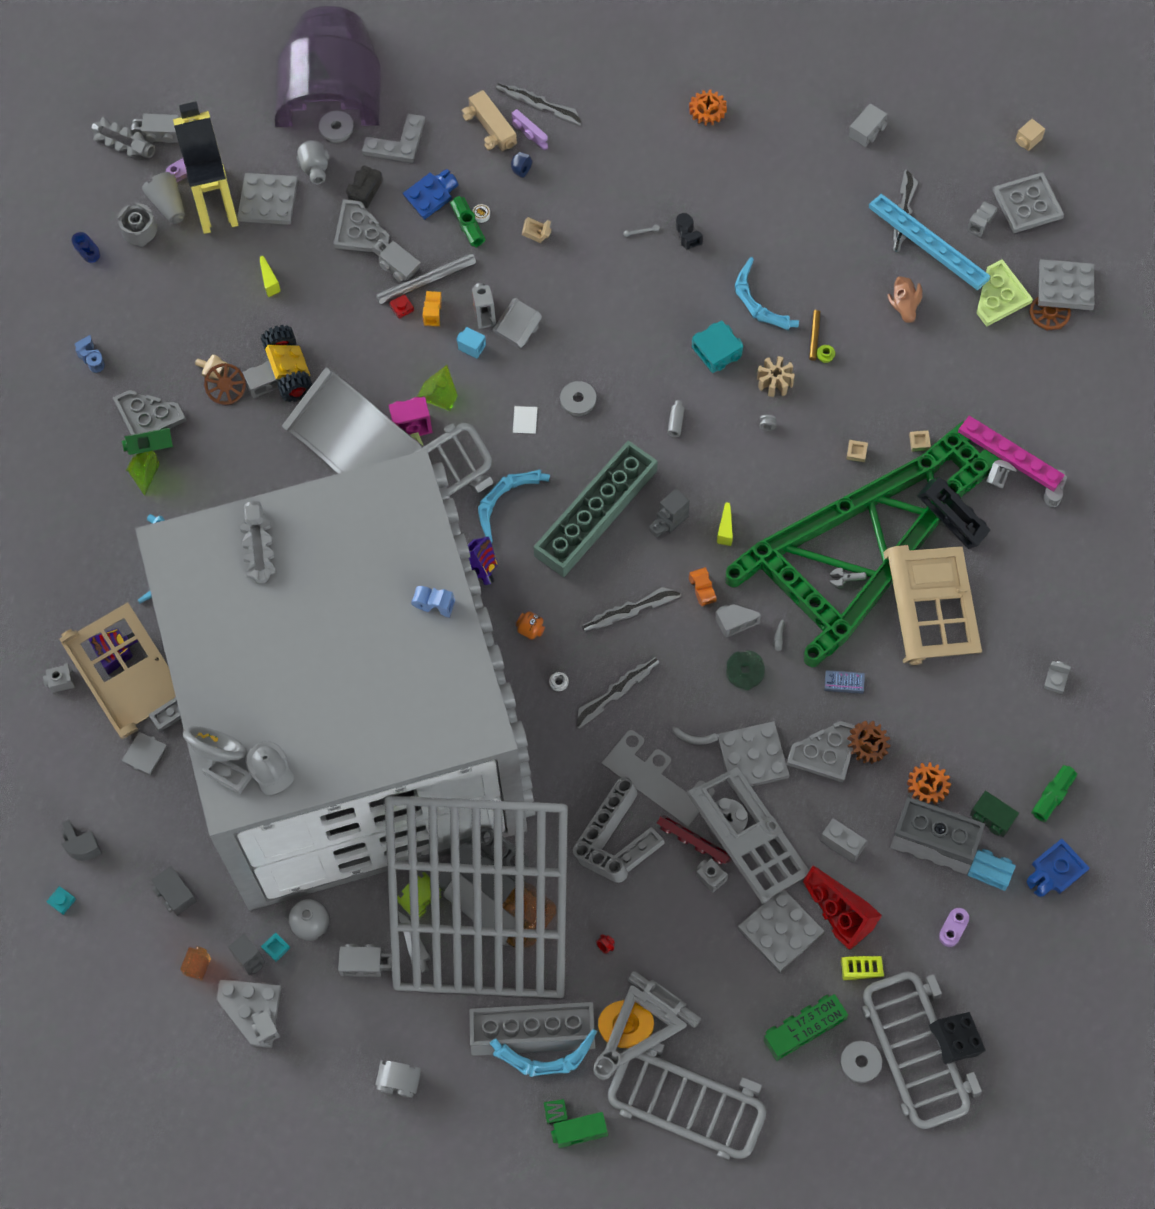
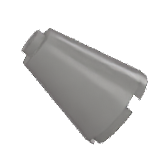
M164 172L153 176V181L149 184L146 181L142 187L144 194L170 223L176 224L181 222L185 212L175 175L173 173L171 175L170 172Z

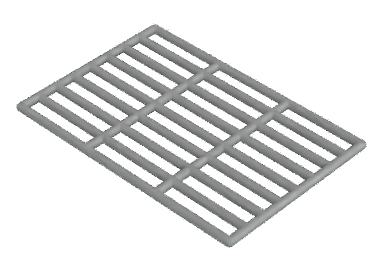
M404 796L385 797L392 980L394 990L540 998L564 997L567 805ZM394 805H406L408 861H396ZM415 806H428L430 862H417ZM437 807H450L451 863H438ZM459 808H472L473 864H460ZM480 809H493L494 865H481ZM502 810H515V866H502ZM524 811H537V867H524ZM546 812H559L558 868H545ZM396 869L409 870L411 923H398ZM417 870L430 871L432 924H419ZM439 871L451 872L453 925H440ZM460 872L473 873V926H461ZM481 873L494 874V927H482ZM502 874L515 875V928H503ZM524 876H537L536 929H524ZM545 877H558L557 931L545 930ZM399 931L411 932L413 983L401 982ZM420 932L432 933L433 984L421 983ZM440 933L453 934L454 985L442 984ZM461 934L474 935V986L462 985ZM482 935L494 936L495 987L483 986ZM503 936L515 937V988L503 987ZM524 937L536 938V989L524 988ZM545 938L557 939L556 990L544 989Z

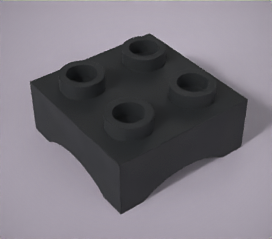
M970 1012L937 1019L929 1025L931 1032L939 1042L944 1064L976 1057L986 1051Z

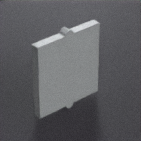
M139 732L122 762L134 767L135 771L140 770L151 775L167 745L157 741L155 737H149Z

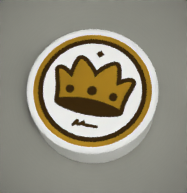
M479 204L473 208L472 212L475 214L477 222L483 223L489 220L490 209L488 206Z

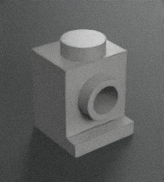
M65 663L64 666L47 669L46 675L43 676L45 687H49L52 693L75 688L72 670L68 663Z
M712 858L708 862L703 860L697 866V878L712 893L728 880V874ZM712 869L714 874L710 875L707 873V871Z
M258 1011L252 1015L255 1023L252 1025V1029L256 1037H258L257 1039L261 1046L280 1037L268 1011Z

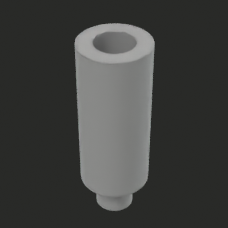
M676 400L675 405L671 406L667 434L671 437H679L681 435L685 408L680 400Z

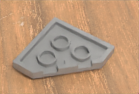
M343 199L334 248L373 252L372 247L380 239L389 244V234L386 230L382 229L374 216L365 209L361 201Z
M131 390L113 397L131 435L172 428L186 422L178 403L165 402L160 398L140 395Z
M839 721L827 729L820 730L808 738L792 744L786 765L844 782L851 752L853 751V748L847 746L851 743L847 737L852 735L850 730L855 728V725Z
M220 980L216 1000L251 1046L272 1048L273 1041L263 1046L258 1042V1037H256L252 1029V1025L255 1024L252 1015L258 1011H268L276 1026L281 986Z

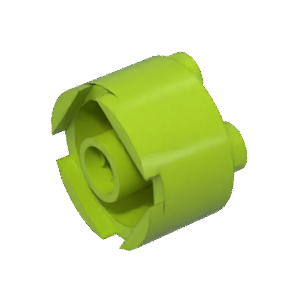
M426 872L422 873V878L418 876L419 919L427 912L426 907L431 903L430 877ZM408 884L401 891L404 895L401 898L397 896V902L410 915V888ZM439 888V900L441 899V893H440V892L442 891L440 888Z

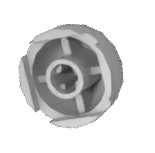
M304 899L297 902L289 914V926L292 932L299 939L305 941L318 939L319 936L325 934L330 924L329 914L325 906L313 899Z

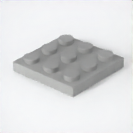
M1043 172L993 188V193L1013 234L1057 221L1064 217V213Z
M245 173L237 216L238 221L291 225L298 183L297 176Z
M1040 259L1038 306L1093 310L1094 264Z
M774 721L719 734L718 743L726 772L738 767L751 787L789 778L790 775Z
M785 890L766 901L738 926V930L779 973L824 934V930Z

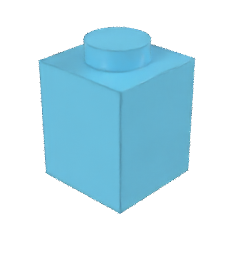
M468 327L463 332H460L456 339L458 350L476 359L486 346L485 336Z

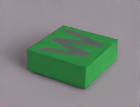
M564 1099L544 1102L547 1125L568 1120Z

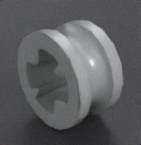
M763 415L760 417V429L770 431L776 428L775 416Z

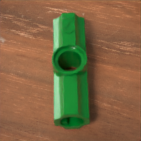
M455 197L450 202V205L460 223L461 230L465 233L471 247L481 246L485 242V237L475 219V214L471 211L465 197Z
M1063 765L1053 781L1049 782L1041 795L1042 797L1031 812L1036 819L1046 822L1056 806L1060 805L1068 793L1067 790L1078 775L1075 769Z

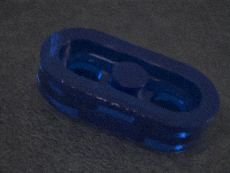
M78 232L72 236L71 242L74 249L86 262L93 263L100 258L98 246L86 233Z

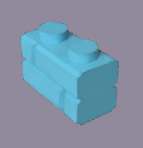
M977 850L967 876L1006 891L1016 865L1012 864V861L1008 858L1001 857L1000 859L993 856V853L989 850Z

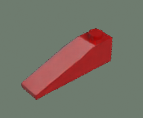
M816 866L811 867L803 880L814 902L818 903L824 912L822 914L824 919H828L833 934L849 950L871 933L882 917L867 901Z

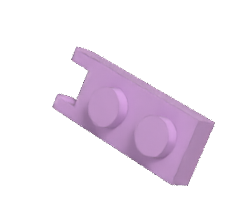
M519 110L513 111V126L517 130L520 129L527 139L535 142L541 149L547 150L548 143L546 141L548 136Z

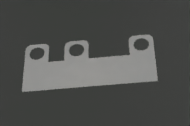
M633 730L627 731L602 764L621 778H630L637 790L689 826L699 814V811L686 791L662 775V772L671 763V758L663 751L656 749L644 762L635 755L643 745L644 738ZM631 735L636 736L639 740L638 745L629 747L626 744L627 737ZM654 756H664L665 764L661 767L655 766L653 764ZM698 781L694 787H699L705 784V782ZM714 788L709 789V795L712 797L715 793Z

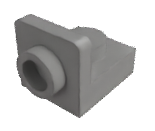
M1052 661L1043 689L1063 694L1071 667L1061 661Z

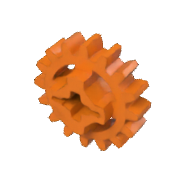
M702 90V94L697 92L696 97H692L691 102H689V114L693 115L692 119H698V124L703 121L705 126L708 122L711 125H714V121L719 123L720 118H724L727 112L726 100H723V95L718 96L717 91L713 94L711 90L708 93Z
M929 762L927 767L921 763L920 769L915 766L913 769L914 773H909L908 777L910 779L907 781V785L910 787L908 788V793H914L913 799L918 797L919 801H926L927 804L933 802L934 805H937L938 799L943 802L945 799L944 795L948 796L949 794L948 789L951 787V783L947 781H949L950 776H944L946 770L942 769L940 771L938 764L934 768L931 762ZM921 775V780L916 783L917 777ZM942 785V789L937 793V788Z

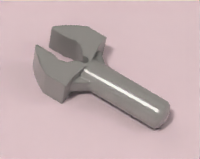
M836 568L830 573L832 578L841 577L839 580H830L831 584L838 589L844 588V584L847 581L867 579L865 572L846 574L843 568Z

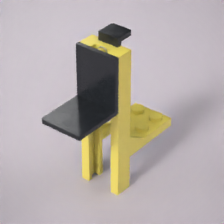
M196 101L179 105L182 117L173 119L203 233L211 232V223L203 192L220 189L231 227L239 226L209 111L200 113Z

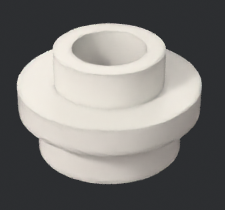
M556 672L551 675L549 684L553 690L563 691L567 688L569 680L564 673ZM561 680L562 684L557 685L555 682Z

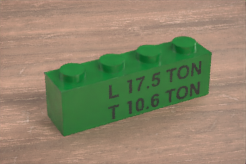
M835 994L830 997L829 995L823 996L818 1000L819 1003L813 1007L811 1005L806 1006L800 1011V1015L796 1017L792 1015L783 1021L784 1024L780 1027L773 1026L765 1032L764 1042L776 1061L847 1020L848 1013Z

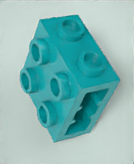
M722 320L711 324L703 332L696 333L692 338L691 345L692 349L712 373L717 370H723L732 361H738L742 356L744 347L742 341L734 336L731 327Z

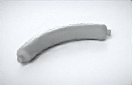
M672 727L673 734L679 739L695 745L715 742L720 736L713 733L705 737H695L684 733L678 727Z

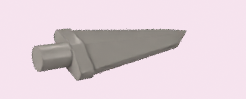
M398 911L400 923H411L407 916ZM403 932L412 964L411 932ZM420 939L421 973H426L429 971L426 961L431 959Z

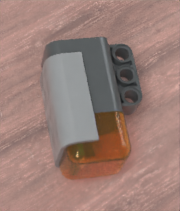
M481 828V865H494V829ZM486 832L490 834V840L487 843L484 841ZM502 836V844L506 848L505 853L502 855V866H515V845ZM471 839L467 843H463L459 848L460 864H473ZM524 853V867H528L529 858ZM442 872L439 875V888L444 892L443 896L452 903L451 872ZM460 872L461 911L472 920L473 873ZM481 873L482 927H494V874ZM502 874L503 928H515V875ZM524 879V929H536V888ZM546 896L545 929L557 912L554 902ZM503 936V945L515 948V937ZM524 937V948L533 946L536 938Z

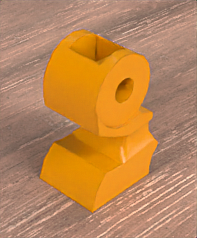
M426 291L423 307L424 326H440L441 292Z

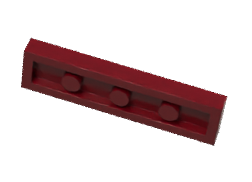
M665 815L660 816L657 824L661 826L660 829L668 834L674 833L678 836L677 839L685 844L691 843L695 846L694 849L702 854L708 853L713 856V861L722 865L723 863L727 864L730 862L731 857L722 848Z

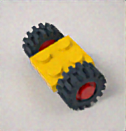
M276 325L275 328L272 329L271 327L269 331L266 330L261 335V341L275 378L281 379L278 381V388L282 399L288 402L292 400L297 402L298 399L302 400L311 388V375L300 346H295L296 338L292 328L288 325L285 327L284 325H280V327Z

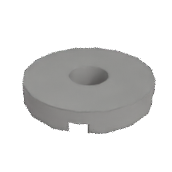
M331 111L325 114L319 122L320 134L325 140H330L332 143L343 142L354 131L353 120L345 112ZM334 125L341 126L339 129L332 128Z
M571 382L561 391V406L564 411L566 410L572 416L587 415L596 406V392L586 382ZM576 396L583 397V400L581 402H576L573 400V398Z
M856 1041L846 1046L841 1054L840 1065L848 1079L856 1083H867L875 1079L881 1071L882 1057L876 1046L866 1041ZM856 1058H865L867 1065L865 1067L857 1066Z

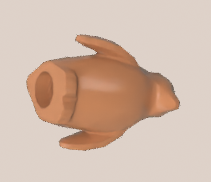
M899 276L894 283V299L890 293L888 294V299L891 306L901 314L904 322H915L916 309L922 299V287L918 283L916 290L910 278Z

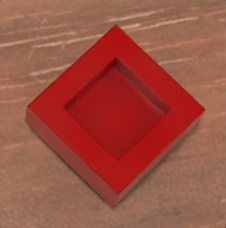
M405 294L389 302L391 309L398 319L414 311L413 305Z

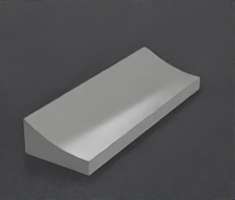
M593 1002L469 1009L471 1056L493 1055L495 1050L490 1045V1042L495 1038L501 1045H508L516 1053L577 1050L592 1029H594ZM595 1037L589 1049H595Z

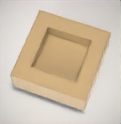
M928 430L910 432L909 438L912 452L927 451L931 448Z
M849 440L846 460L865 462L868 443Z

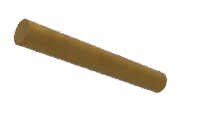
M820 310L813 311L809 359L815 361L817 358Z

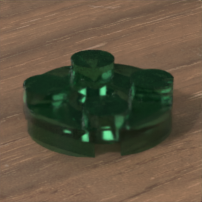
M753 651L735 652L727 661L726 676L738 688L750 690L760 684L764 678L765 666L763 659ZM749 666L750 672L743 673L741 667Z

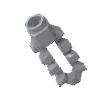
M102 117L101 121L93 123L91 128L94 133L93 140L97 142L105 141L106 146H115V149L119 152L127 150V155L131 157L140 155L145 158H151L154 155L155 146L146 141L141 133L136 132L133 135L130 128L123 127L121 129V126L116 122L111 125L104 117ZM106 127L133 139L131 147L102 135V128Z
M250 501L244 505L245 518L240 525L241 532L247 533L242 540L243 547L248 549L244 554V562L249 563L246 577L253 578L258 583H265L270 575L277 574L276 568L269 561L275 558L274 552L267 547L272 545L273 542L272 536L266 532L267 529L271 528V523L264 516L261 502ZM251 528L254 530L260 528L265 564L263 571L256 570Z

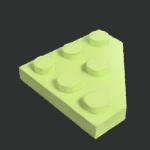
M1003 259L987 267L986 273L990 275V280L982 287L976 313L986 327L1031 304L1033 301L1032 297Z

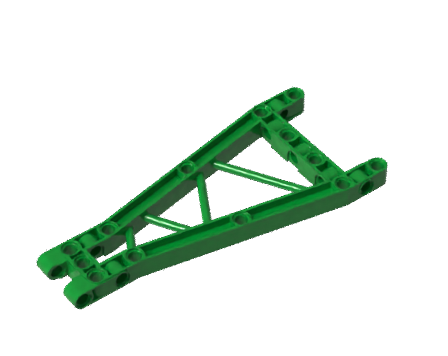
M964 421L954 427L920 457L759 541L727 567L725 582L733 588L740 586L744 581L750 579L762 569L823 631L805 648L803 659L807 666L815 667L843 645L893 583L889 559L884 557V551L887 550L875 505L882 503L920 515L896 545H908L909 551L919 550L941 520L928 507H918L891 499L890 497L926 478L927 482L934 479L933 474L948 460H951L960 468L958 472L948 479V486L962 497L989 475L995 461L1002 460L986 449L980 453L970 444V439L958 433ZM843 507H844V508H847L848 510H847V511H843V510H841L840 508H843ZM869 509L883 563L874 571L798 548V546ZM759 551H764V552H766V554H765V555H761V554H759L758 552H759ZM788 552L854 573L865 572L867 577L871 578L845 611L840 614L782 555ZM731 574H736V575H738V577H737V578H733V577H731L730 575H731ZM790 577L792 580L786 581L784 578ZM811 603H816V604H818L819 606H818V607H812L810 604H811ZM841 629L845 631V633L839 634L837 630ZM815 653L817 657L812 658L808 654Z

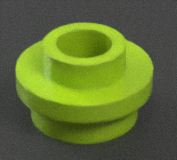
M822 345L817 350V357L821 362L828 363L834 359L835 350L829 345Z

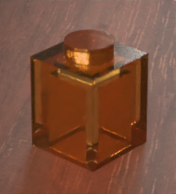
M198 946L195 949L189 947L180 968L182 974L203 981L211 960L207 950Z

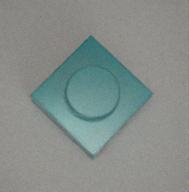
M59 886L46 902L64 915L76 898Z
M275 932L261 948L277 962L290 949V946Z

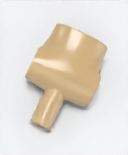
M211 355L208 361L201 359L195 361L196 366L204 368L201 374L203 377L206 376L213 366L227 363L216 355ZM224 367L217 368L218 373L224 376ZM214 371L209 376V379H219Z

